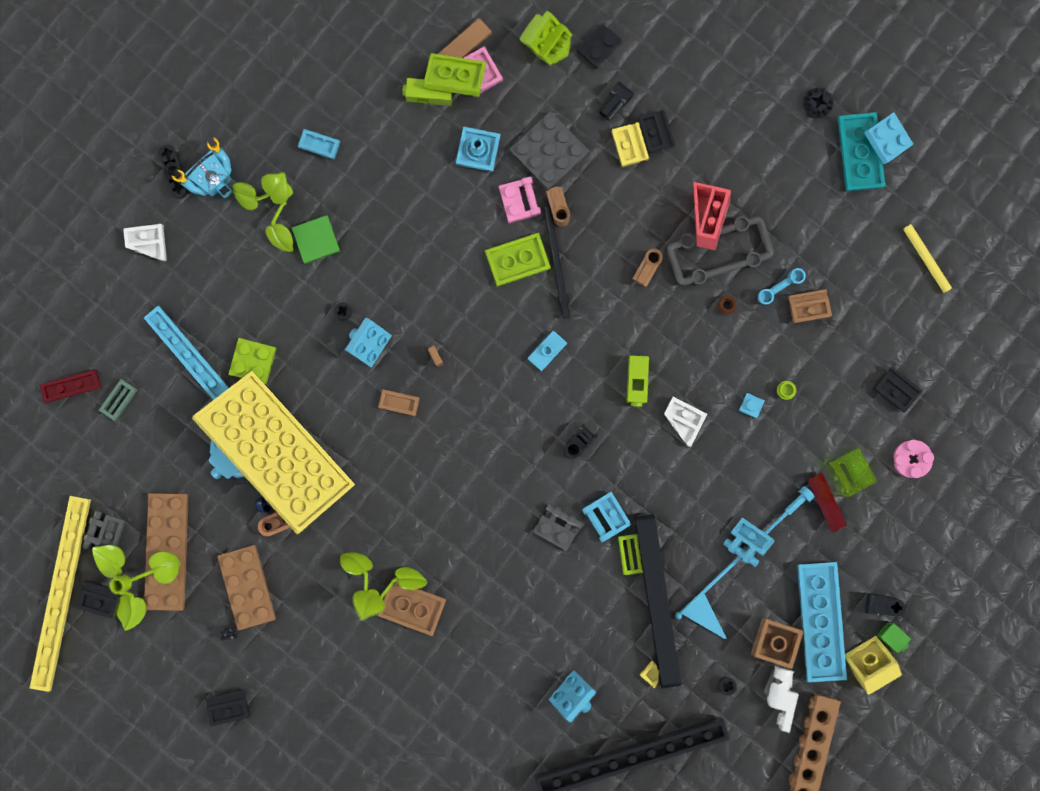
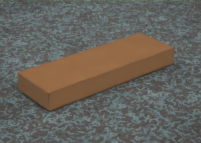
M479 18L438 54L464 58L488 38L492 31Z

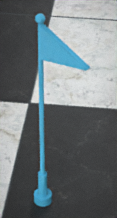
M803 486L798 491L801 495L785 509V512L764 533L768 534L806 500L810 502L815 497L814 494L806 486ZM738 556L680 612H676L674 614L675 619L680 620L682 615H685L726 639L705 593L742 558Z

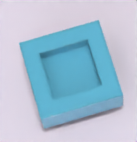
M746 393L739 411L757 418L765 400Z

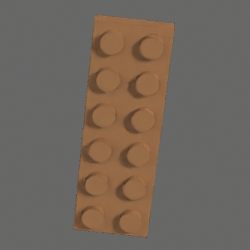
M148 493L145 572L152 570L149 565V559L158 552H169L177 556L180 560V568L176 579L168 584L157 582L154 578V573L145 576L144 602L146 610H185L189 494Z

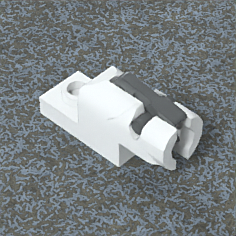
M775 666L770 673L764 693L767 695V702L770 707L782 710V713H779L777 717L778 728L782 731L790 732L798 699V693L789 690L792 688L794 672Z

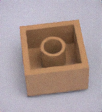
M762 617L751 655L792 669L804 631Z

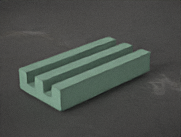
M120 379L99 411L113 421H117L138 390L123 379ZM124 385L125 388L123 389V391L117 397L111 408L108 411H106L111 401L114 399L116 394ZM128 390H130V392L128 393V395L126 396V398L123 400V402L121 403V405L118 407V409L116 410V412L114 413V415H112V413L114 412V410L116 409V407L119 405V403L121 402V400L124 398V396L126 395V393L128 392Z

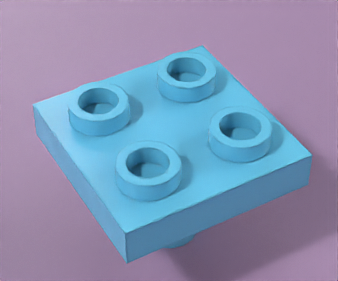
M463 127L456 165L493 172L501 135Z
M365 318L359 329L354 328L350 332L349 337L351 341L345 350L372 367L392 335L370 319Z
M573 670L548 700L571 723L580 711L586 713L590 710L591 703L589 701L596 694V691Z

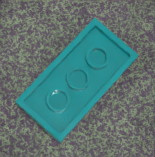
M877 112L838 117L846 192L885 187L883 163L864 133L878 123Z

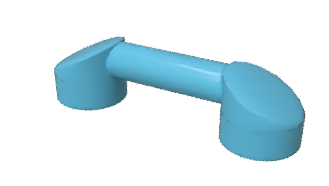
M800 268L793 269L788 273L787 278L772 288L760 290L758 292L759 302L761 304H770L774 299V295L791 283H802L806 277L804 270Z

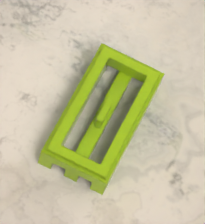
M637 534L619 536L618 542L623 575L643 573ZM630 539H634L638 569H634ZM623 540H626L630 564L629 571H627Z

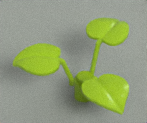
M285 173L266 174L263 176L261 183L267 194L259 197L256 196V191L251 185L243 182L233 184V193L237 201L247 210H255L258 207L257 201L269 196L275 204H280L271 221L272 226L266 227V235L269 241L278 249L292 252L294 249L291 233L282 224H276V220L286 205L287 199L293 195L292 188L287 184Z
M115 545L92 548L94 560L100 572L106 577L114 578L110 582L111 591L115 594L120 593V595H123L120 597L117 616L125 631L137 626L146 614L144 600L140 597L134 598L133 593L127 592L131 588L132 582L154 573V578L157 582L168 584L176 579L179 572L180 560L177 556L169 552H158L149 559V565L152 570L133 578L127 575L120 576L122 573L121 567L125 564L123 551Z
M355 552L340 555V564L347 573L353 575L364 574V591H358L353 596V604L361 620L379 614L384 610L385 603L383 597L396 582H398L401 588L406 590L419 589L428 583L418 571L409 567H402L396 570V578L379 595V592L374 589L368 591L367 571L373 567L371 560L365 555Z

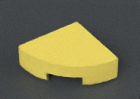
M652 660L639 675L655 688L659 680V671L657 665Z

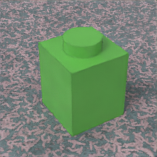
M889 621L876 635L895 653L905 651L909 646L908 642L911 640L898 626Z

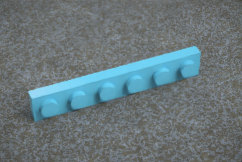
M157 306L144 317L147 323L213 400L229 389L227 384L160 306Z

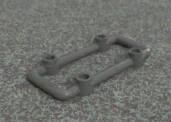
M740 216L736 218L734 223L723 226L720 235L735 230L740 233L745 232L750 225L757 224L766 249L765 253L751 252L747 255L746 259L708 271L697 269L693 272L692 276L683 278L674 250L681 247L686 250L691 249L696 243V235L693 236L690 233H686L681 236L680 240L670 243L667 247V254L677 282L680 285L692 283L702 285L708 278L746 266L756 268L762 261L770 259L774 254V249L764 220L758 216L751 218Z

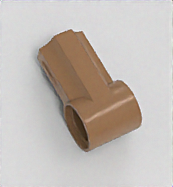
M562 187L550 188L546 191L554 223L559 227H564L570 222V211L567 207ZM559 213L567 215L563 220L558 219L556 216Z
M650 249L645 254L632 278L636 283L647 287L663 258L662 253L658 249ZM649 254H656L658 262L651 263L648 259Z

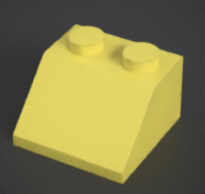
M877 636L845 654L848 666L868 695L901 676L897 661Z

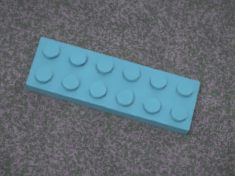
M837 562L797 564L802 631H804L803 645L806 681L847 680Z

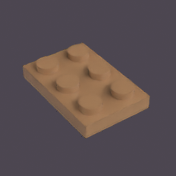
M396 582L386 593L384 599L385 608L378 616L433 636L447 599L421 589L406 590L401 588L398 582Z

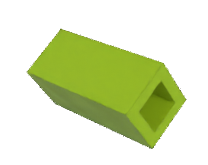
M407 78V84H403V95L406 97L407 102L452 106V92L423 88L424 79Z
M649 356L628 357L626 403H631V407H642V404L647 403Z

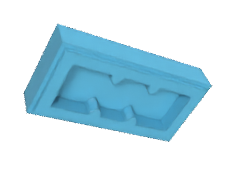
M304 129L298 148L334 160L340 140Z
M552 331L528 357V360L542 372L567 345V342L555 331Z

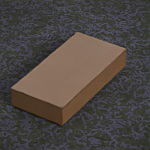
M382 389L378 408L416 416L420 397Z

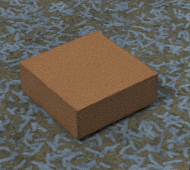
M435 346L428 348L436 367L444 365Z

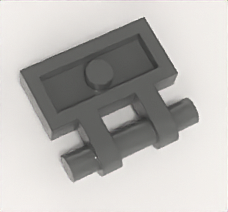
M548 504L546 511L552 515L549 519L542 515L533 532L567 551L576 535L569 531L570 528L574 526L579 529L583 522L577 520L576 516L572 514L570 516L561 511L562 508ZM557 517L567 522L565 527L554 522Z
M95 510L93 517H90L88 532L84 534L82 548L90 550L92 543L96 544L95 547L106 545L118 546L126 520L106 514L104 521L100 520L102 512ZM99 526V527H102V528H101L100 533H99V536H98V538H97V537H95V533H96L97 527Z

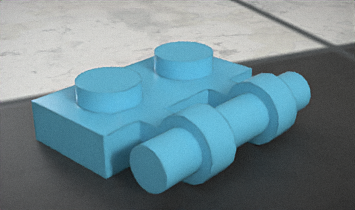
M742 517L731 532L736 539L733 542L726 539L724 545L729 548L728 550L732 554L736 553L743 558L742 561L746 564L750 563L756 567L759 560L754 555L757 552L764 556L774 543V539ZM742 543L750 547L747 552L740 547Z

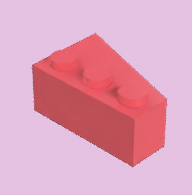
M694 182L696 243L698 247L716 250L730 204L731 190Z

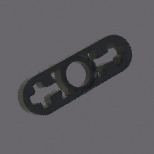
M163 145L159 149L158 154L169 191L175 198L183 199L187 196L188 189L181 185L180 181L178 184L183 189L178 194L174 191L177 190L175 180L169 176V170L172 167H177L178 170L183 172L178 153L171 145ZM167 150H169L172 153L170 154V158L173 161L171 163L169 162V159L166 156H164L166 155ZM180 172L174 176L176 179L180 178Z

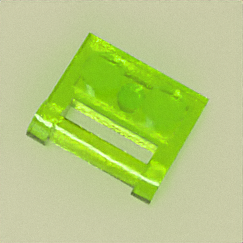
M856 448L828 463L834 469L845 489L844 494L846 497H850L878 482L860 448ZM843 462L856 484L854 487L851 486L840 466Z

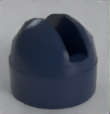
M260 497L255 501V509L258 512L263 513L271 510V505L264 497Z

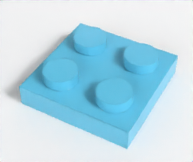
M894 112L864 132L883 164L890 162L913 145Z

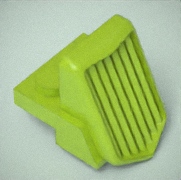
M546 11L543 16L539 14L534 16L520 36V41L529 47L537 57L551 66L552 63H557L568 56L572 34L552 13Z

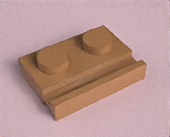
M827 289L788 296L793 324L832 317Z

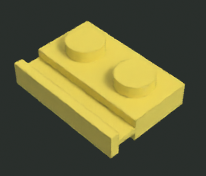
M639 123L612 129V135L622 167L649 159Z

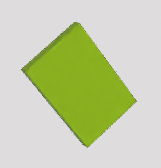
M430 53L423 88L480 97L486 62Z
M539 233L485 250L497 287L551 269Z

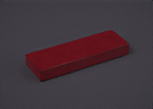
M97 370L39 384L44 403L101 389Z
M823 472L809 478L810 487L831 532H836L847 524Z

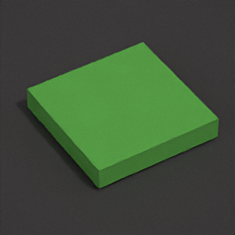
M328 215L292 227L304 264L341 252Z

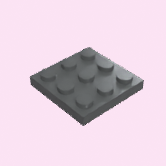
M551 111L510 148V152L547 190L553 188L590 152Z

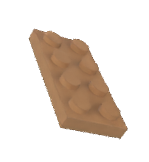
M256 545L217 556L238 631L276 620Z

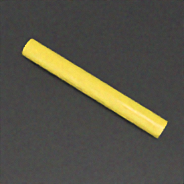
M912 224L903 229L943 293L952 289Z

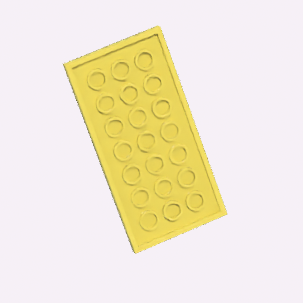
M253 371L192 417L297 535L355 485Z

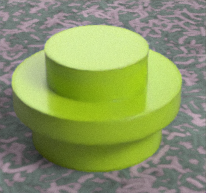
M783 381L777 387V394L781 399H792L796 394V386L790 381Z

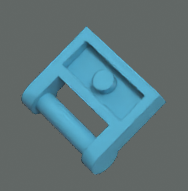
M612 492L582 509L584 515L587 514L598 532L601 543L631 525ZM596 507L599 508L611 530L609 532L605 531L593 509Z

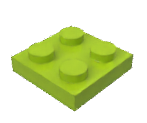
M238 338L228 375L243 378L253 371L267 385L277 348Z

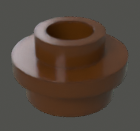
M723 296L719 299L717 307L722 314L729 315L736 310L737 303L733 297ZM725 302L730 304L729 309L724 308L723 304Z

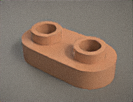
M277 512L262 518L258 523V530L263 536H272L291 528ZM267 523H271V530L266 529Z

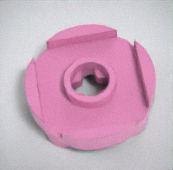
M917 440L902 442L893 453L895 469L906 478H919L926 475L934 461V455L925 443ZM909 455H916L917 463L910 464L909 461L911 459Z

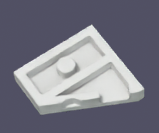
M162 224L123 228L125 247L127 249L161 261H167Z
M675 397L671 398L664 412L665 417L686 445L691 447L707 414Z

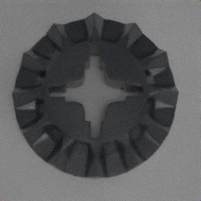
M816 87L807 92L803 100V106L810 116L821 118L831 112L834 100L831 93L826 91L825 88ZM821 96V102L824 103V105L821 104L816 109V101H814V99L817 100Z

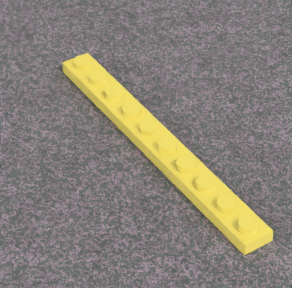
M75 496L69 497L30 683L31 689L47 692L52 689L91 499Z

